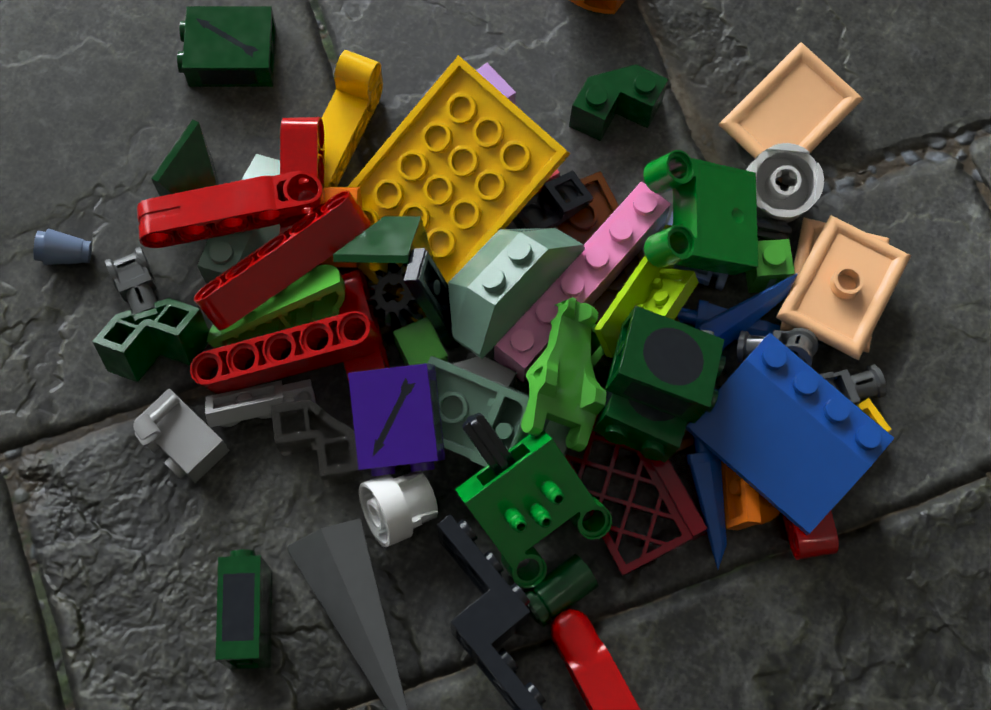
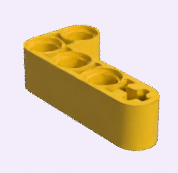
M348 50L342 52L336 64L334 73L336 90L322 116L325 133L324 188L338 186L379 103L383 90L381 63Z

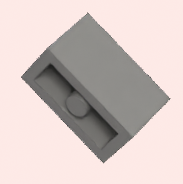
M169 388L138 417L155 412L173 394L176 397L178 396ZM178 397L180 402L156 424L161 431L160 437L147 445V447L153 453L160 448L169 457L164 464L179 479L187 475L196 483L229 452V449L224 441Z

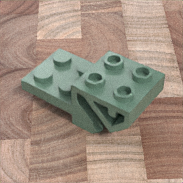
M430 356L428 363L434 364L436 371L444 448L470 458V461L484 467L488 465L462 426L469 416L477 413L485 416L508 450L529 435L523 432L521 428L529 394L494 382L437 357ZM545 419L543 430L554 440L563 455L566 456L569 449L566 446V437L571 428Z

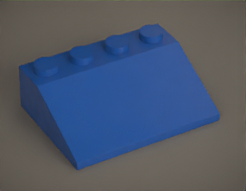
M771 333L761 341L720 387L718 399L713 410L710 413L705 412L695 424L690 422L685 428L806 535L813 531L894 439L892 435Z

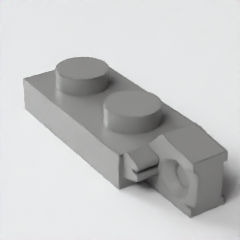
M311 379L285 385L282 384V380L206 396L205 416L210 428L215 426L231 427L247 419L256 417L267 419L286 410L290 411L293 409L300 412L316 406L315 393Z

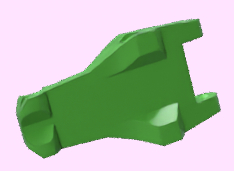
M572 297L555 304L558 307V313L551 320L552 329L549 334L547 348L527 371L526 378L529 382L530 391L521 428L525 433L538 436L543 431L545 419L567 426L571 429L566 437V446L569 449L580 452L588 444L596 416L606 405L607 392L597 382L591 363V328L597 322L599 312L590 304L580 303L576 298Z

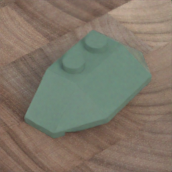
M557 228L499 229L448 282L454 340L483 359L585 250L584 245Z

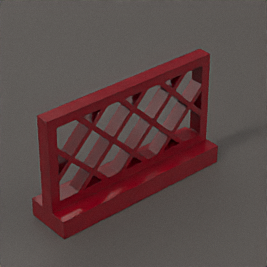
M593 429L583 459L566 454L565 458L573 469L572 463L581 465L577 474L581 481L586 467L607 473L602 492L598 493L588 490L589 493L598 498L602 504H604V501L626 507L620 528L611 526L609 530L618 533L616 542H613L609 532L602 537L622 576L637 570L691 540L694 541L707 534V527L669 459L665 463L660 460L647 459L633 448L624 444L611 443L604 437L596 435L597 432H594ZM594 441L615 447L609 467L588 461ZM620 448L638 455L640 463L636 475L614 469ZM643 467L648 473L650 479L641 477ZM612 474L634 481L628 501L606 495ZM639 482L654 486L658 491L659 497L655 509L633 503ZM662 501L670 514L660 511ZM631 509L653 515L647 536L625 530ZM594 510L589 511L590 516H592ZM661 517L674 521L681 536L669 542L652 538L657 518ZM623 535L645 541L641 557L628 564H625L618 551ZM650 543L660 546L647 553Z

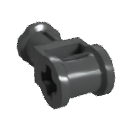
M141 246L135 248L134 253L113 261L111 258L105 260L106 267L116 289L124 301L129 302L133 315L155 308L154 302H157L153 291L157 290V287L153 280V272Z
M794 328L790 331H773L772 335L810 367L812 366V357L817 352L819 345L818 338L812 331L805 328ZM748 331L740 332L737 346V360L739 364L743 363L766 336L750 335ZM800 337L799 343H795L797 338Z
M875 364L868 366L866 371L853 375L849 374L848 369L836 373L827 372L820 374L855 405L862 399L872 396L878 399L885 397L887 393L884 375Z

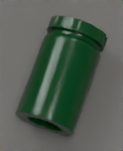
M574 554L546 574L540 584L530 588V590L525 589L523 592L530 600V603L527 605L530 610V616L536 623L545 627L550 623V619H555L558 614L572 607L599 585L587 564L577 554Z

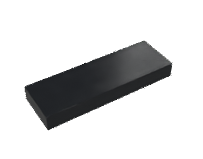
M413 248L403 281L446 347H459L461 344L454 340L452 334L448 284L426 248Z

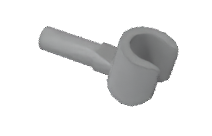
M174 394L150 415H142L135 420L133 426L135 435L143 446L153 443L160 437L161 431L156 424L180 402Z

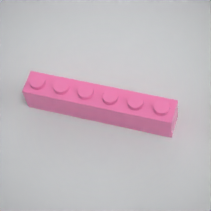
M641 181L584 244L585 250L494 346V360L517 372L516 377L524 383L527 379V371L547 348L549 334L552 329L551 320L558 313V307L555 304L574 297L578 302L587 303L592 306L641 251L647 238L655 234L664 225L671 203L659 194L652 192Z

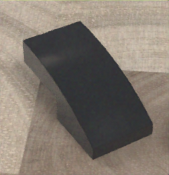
M572 170L545 183L541 191L532 197L512 221L518 229L555 228L588 206L594 198Z

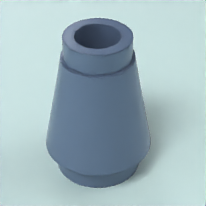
M49 228L46 232L37 231L33 248L34 260L43 261V265L90 263L92 241H86Z

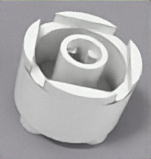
M791 143L776 144L759 154L748 166L746 171L756 173L758 216L791 222L811 209L820 198L824 186L823 170L819 162H816L809 154L810 152L804 147ZM778 178H782V184L788 185L786 190H781L780 185L776 184L775 181Z

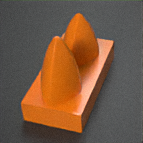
M721 461L726 529L741 530L753 525L764 524L772 521L781 513Z

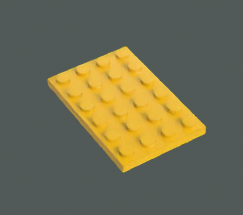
M458 55L348 187H361L362 209L371 221L370 226L384 216H421L432 251L433 261L448 284L499 229H505L570 153ZM362 263L358 268L373 283L377 284L379 280L376 277L375 271L382 270L387 273L388 263ZM396 263V264H398V266L401 267L404 263ZM399 288L396 292V295L399 296V298H395V300L399 302L403 298V295L400 294V292L404 290L401 288ZM420 307L419 309L423 313V318L427 317ZM411 317V319L414 322L418 321L417 319Z

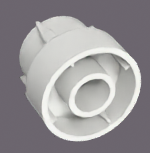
M421 471L410 472L397 478H393L389 474L381 475L363 482L359 486V498L365 519L374 537L383 547H388L410 538L413 534V528L435 519L438 515L435 494L428 479Z

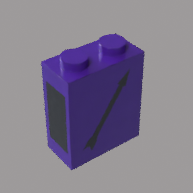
M425 363L348 373L358 470L371 469L372 476L396 474L395 466L410 464L411 472L435 469L434 461L445 460L434 364Z

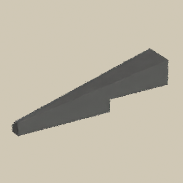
M358 518L320 528L288 545L290 555L386 710H408L361 519Z

